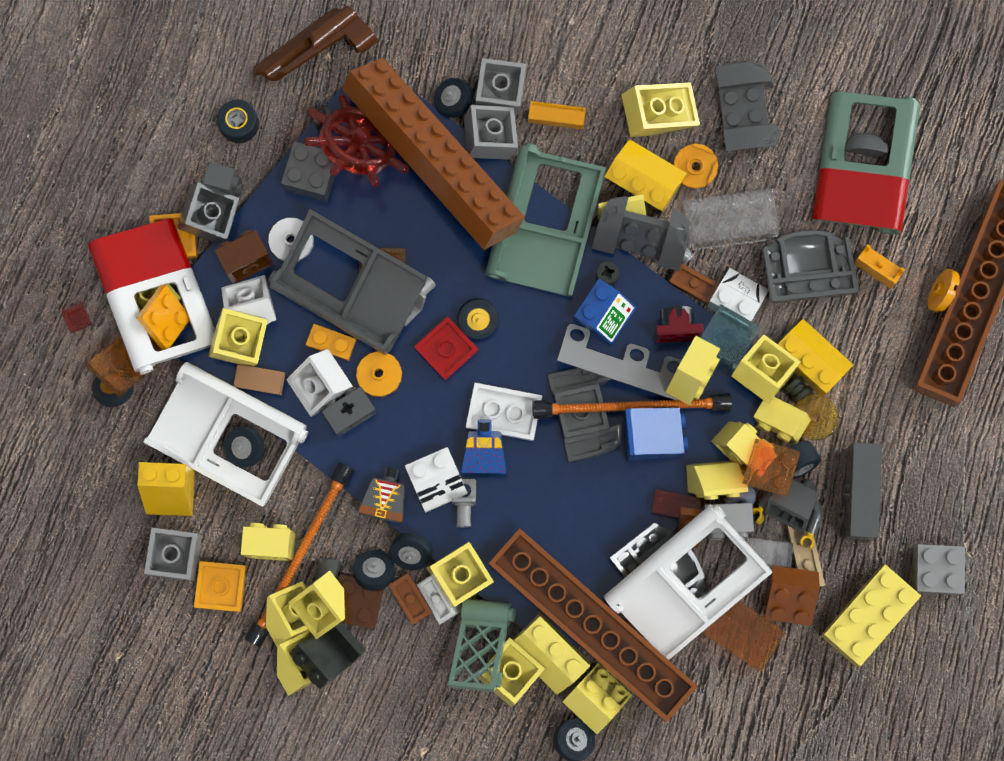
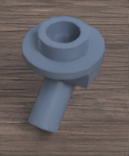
M747 485L748 492L740 493V497L723 498L724 504L752 503L753 505L756 500L755 490L752 486Z

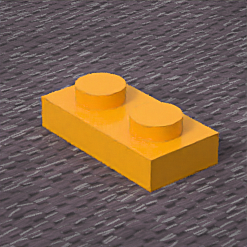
M313 324L306 346L318 351L328 349L332 356L349 362L357 340Z

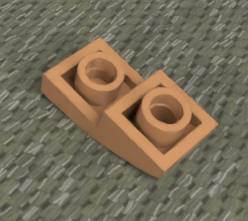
M237 364L234 387L282 395L285 372Z

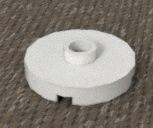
M285 218L278 221L272 227L268 243L272 253L279 260L285 261L293 242H287V238L289 236L296 238L304 221L297 218ZM313 234L310 235L298 261L310 254L314 243Z

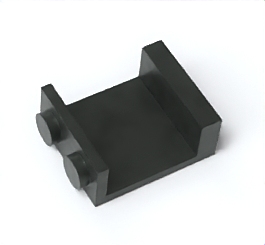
M340 622L318 639L311 636L305 642L298 643L289 655L293 658L294 663L307 674L309 680L319 689H322L356 662L366 649L345 625Z

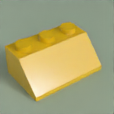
M629 139L614 159L604 177L636 196L643 194L644 201L664 212L687 173Z
M804 319L778 343L780 347L801 361L794 372L798 376H802L804 382L811 386L822 398L853 366L845 356Z

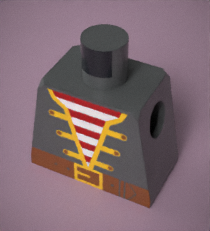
M386 467L383 480L372 478L359 508L360 515L403 524L406 487L403 484L396 483L399 470Z

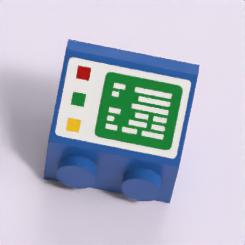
M598 279L575 314L574 322L581 327L587 328L592 334L612 346L636 307L617 289Z

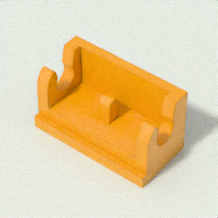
M868 244L854 263L855 266L890 289L894 287L906 270L886 259Z

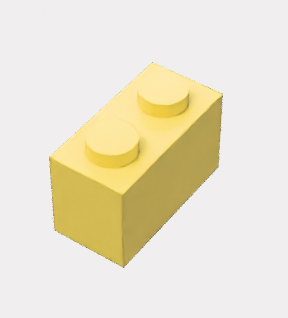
M775 397L769 404L763 400L753 416L755 421H757L758 428L767 433L770 430L777 433V437L787 443L790 441L798 443L811 421L806 412Z

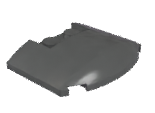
M801 231L782 236L768 247H764L762 252L771 302L789 303L797 300L825 297L835 298L858 293L859 289L850 239L845 237L842 240L833 236L834 233L825 231Z
M651 523L609 558L619 573L625 578L672 538L675 533L658 526L656 523ZM690 549L670 569L697 598H702L707 594V590H704L703 578L705 576L700 563Z

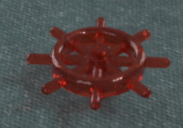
M345 95L338 97L341 108L333 111L328 116L313 107L308 109L309 116L321 122L323 126L319 137H307L304 139V144L306 146L322 147L327 157L335 163L330 169L332 176H337L344 169L352 173L367 175L370 185L377 187L379 180L376 173L383 171L389 165L402 173L409 171V167L394 157L396 152L394 147L359 108L350 107ZM347 122L349 129L341 125V123ZM332 130H334L342 136L333 137ZM373 131V132L376 133L377 135H372V136H371V135H370V132ZM374 144H383L384 151ZM345 145V151L342 150L339 146ZM368 152L373 154L377 158L370 159Z

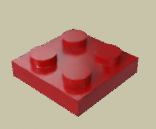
M448 316L414 346L417 352L445 381L479 351Z

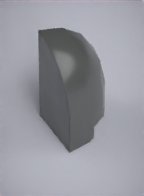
M859 133L852 136L845 147V151L873 158L888 153L887 143L882 141L883 137L870 133Z
M318 558L316 580L328 571H331L338 580L341 562L335 559Z

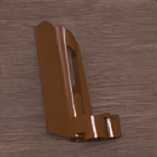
M345 6L342 9L333 8L258 63L253 73L255 76L264 75L270 81H279L342 38H344L348 45L353 47L356 53L360 52L362 54L375 45L378 39L349 6Z

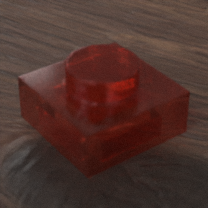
M83 303L61 312L70 333H75L93 325Z

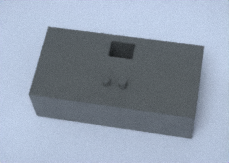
M854 442L846 448L843 540L871 542L879 538L882 444Z

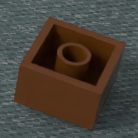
M251 230L246 231L239 236V239L232 242L230 240L223 242L215 250L227 276L233 284L274 265L256 230L253 232Z

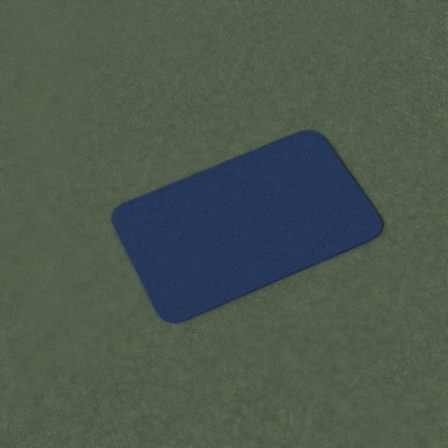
M342 86L327 103L334 126L326 125L321 130H317L313 120L296 141L338 154L340 162L328 201L324 202L284 191L281 182L291 153V147L233 218L226 241L230 240L232 242L239 239L242 233L256 230L274 265L242 280L245 281L265 275L276 315V320L266 325L258 364L254 367L285 372L282 395L242 388L237 389L307 425L306 431H308V435L302 444H298L295 451L330 479L339 462L354 469L355 472L347 487L343 486L342 488L361 503L372 478L383 480L386 467L399 470L396 483L403 484L406 487L403 524L385 522L400 534L410 532L423 536L430 543L432 548L431 558L436 562L470 542L494 581L477 592V594L486 601L511 603L512 608L516 609L514 623L521 629H524L541 611L489 566V562L519 528L612 609L604 599V595L623 580L624 577L619 573L609 557L651 523H656L658 526L674 532L678 526L681 507L692 508L699 499L696 497V494L688 492L686 465L728 461L729 458L711 440L729 421L741 422L743 424L749 423L753 427L757 424L753 416L763 399L732 377L738 364L753 345L629 252L615 248L614 254L592 249L597 230L593 225H591L572 296L550 293L486 276L485 271L492 246L483 250L342 90ZM415 93L467 151L465 129L449 117L441 114L437 108ZM473 158L506 195L514 166L505 159ZM534 182L525 221L561 231L567 230L572 210ZM309 209L426 275L436 285L426 295L422 311L407 326L402 328L393 348L388 353L395 357L402 370V380L398 389L385 397H373L365 393L377 413L340 437L337 436L322 411L310 417L286 379L309 356L321 352L306 346L313 324L352 338L355 337L271 289L269 282L272 272L281 269L284 263L270 249L268 240L272 227L278 221L285 218H297L304 221ZM313 235L314 243L310 254L297 262L294 272L338 299L345 301L362 269V263ZM289 236L287 242L291 243L295 238ZM213 242L194 264L192 270L216 329L221 311L224 308L221 287L232 285L233 283L227 276L215 252L222 243ZM609 261L617 265L619 268V278L612 287L624 295L636 309L612 346L590 332L586 348L623 360L627 346L635 344L647 348L650 352L646 368L661 372L665 357L671 356L682 360L692 343H654L656 326H661L660 310L674 306L693 307L695 324L703 323L704 331L701 339L720 348L716 356L720 360L699 399L710 397L711 394L730 393L731 411L712 412L711 409L704 407L680 408V414H685L686 427L682 428L683 436H687L688 450H684L685 454L682 457L628 461L623 417L625 410L606 411L609 428L622 424L621 443L617 449L611 452L568 463L558 415H552V418L538 419L534 441L502 436L506 458V474L462 473L468 432L476 431L466 429L474 383L542 395V400H551L552 403H555L547 375L578 368L557 361L567 327L569 324L578 325L574 322V316L596 284L597 268L603 262ZM176 286L174 290L180 296L178 288ZM473 298L488 300L494 305L498 313L496 329L485 338L475 339L468 337L479 351L445 381L417 352L414 346L447 316L460 329L457 316L459 309L466 301ZM180 299L179 302L184 307L182 299ZM190 321L170 348L196 340ZM574 329L570 332L571 338L575 341H582L585 337L584 333L579 329ZM356 339L357 342L349 362L335 356L333 357L352 386L359 388L356 374L360 361L368 354L379 351ZM210 347L177 358L183 363L189 362L234 386L237 364L208 357ZM633 349L630 352V357L634 361H642L644 353L639 349ZM671 361L667 364V369L675 374L680 364ZM381 370L375 372L376 377L383 375ZM614 379L599 386L603 403L674 400ZM349 406L345 407V412L349 415L353 413L352 408ZM277 436L279 439H281L284 443L287 444L286 440ZM448 447L461 479L476 480V506L471 507V527H456L457 507L453 506L452 501L425 513L405 465ZM464 484L468 494L463 497H467L471 493V487L468 484ZM547 618L573 645H577L576 642Z

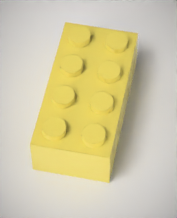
M886 564L882 565L820 636L855 667H860L921 595Z

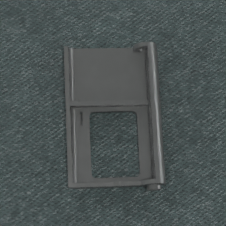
M309 209L281 269L278 271L274 270L269 277L271 289L384 355H387L393 348L427 281L426 275ZM310 235L317 236L362 263V269L345 301L338 299L294 272V268Z

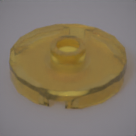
M815 394L806 396L796 405V408L806 412L811 420L802 434L806 439L814 441L826 439L838 427V409L830 399ZM815 415L820 416L818 422L812 420Z

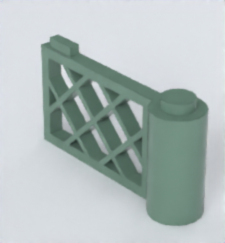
M474 599L463 601L461 609L462 620L448 682L449 688L495 692L496 687H501L503 674L499 670L507 629L510 623L515 621L516 609L512 608L511 603ZM467 627L476 628L480 632L470 640L465 636ZM492 630H501L500 636L493 642H490L486 634ZM483 637L489 645L477 652L472 644ZM470 647L475 655L464 662L460 658L461 652ZM493 649L496 653L495 659L486 664L481 656ZM479 659L484 667L473 674L468 666ZM463 669H466L470 674V677L465 681H456L457 674ZM488 671L491 674L490 685L480 684L477 678Z

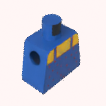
M478 420V431L468 432L462 473L506 474V458L502 434L499 431H492L491 420Z

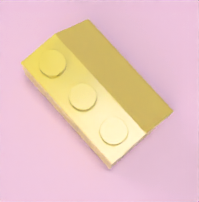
M541 612L512 639L545 668L539 677L556 694H559L573 684L590 667V661Z

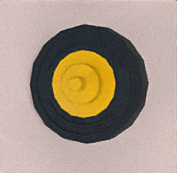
M470 299L459 309L457 316L458 325L462 332L470 338H485L491 335L497 327V310L486 299Z

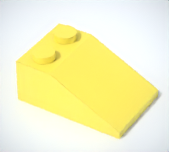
M691 83L638 85L621 94L630 137L651 136L700 125Z

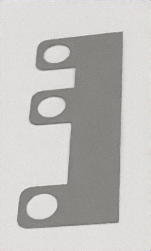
M575 324L568 325L557 361L678 401V399L665 393L674 376L673 373L668 371L667 364L671 361L680 364L682 360L667 356L664 358L661 372L646 368L650 354L647 348L629 344L624 359L621 360L586 348L590 331ZM574 329H579L584 333L585 337L582 341H575L571 338L570 332ZM631 350H641L644 353V359L642 361H634L630 357Z

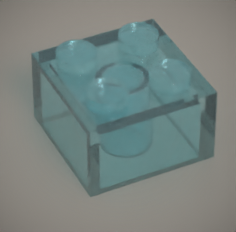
M720 304L702 334L701 339L720 348L716 356L720 359L719 362L735 371L758 333L760 326Z

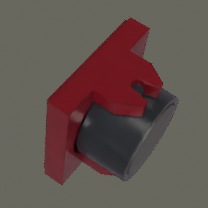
M674 306L661 309V326H656L654 343L692 342L695 336L701 338L704 331L703 323L695 324L694 308Z

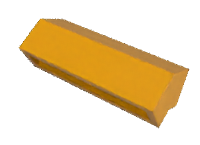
M531 101L528 123L583 130L586 108Z

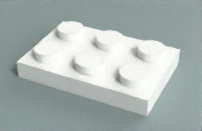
M474 383L466 429L478 431V420L489 419L492 421V431H499L502 436L534 441L538 419H533L532 402L542 400V395Z

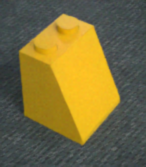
M139 462L137 486L146 514L193 516L196 471L186 464Z

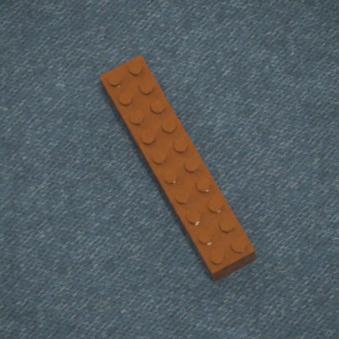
M384 58L349 72L342 90L483 250L516 234L525 216Z
M1001 179L992 190L960 269V283L954 287L956 295L951 304L943 311L912 388L916 392L952 407H956L962 401L1004 296V181Z
M520 528L489 562V566L664 722L670 720L698 687Z

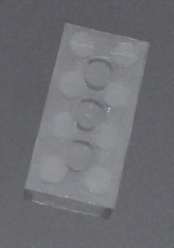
M773 189L683 200L681 205L682 214L689 219V237L687 242L689 250L775 240L780 233Z

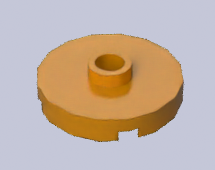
M690 144L682 148L674 159L673 165L687 173L682 184L688 188L698 189L706 187L717 175V157L705 145ZM699 163V170H693L692 165Z
M946 269L937 277L928 297L929 310L936 313L942 312L951 304L956 295L954 287L960 283V276L957 271Z
M373 352L360 361L356 377L359 386L362 387L365 393L373 397H385L398 389L402 380V370L394 356ZM381 370L383 375L376 377L375 372Z

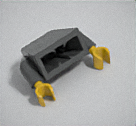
M789 479L785 484L781 483L769 487L758 502V508H753V516L757 513L760 514L756 523L761 524L764 521L763 512L765 510V514L802 534L807 531V535L801 538L800 546L802 547L803 541L809 540L812 543L809 551L812 550L814 547L813 536L814 534L817 535L823 519L822 507L817 501L819 494L814 491V482L804 479L802 483Z

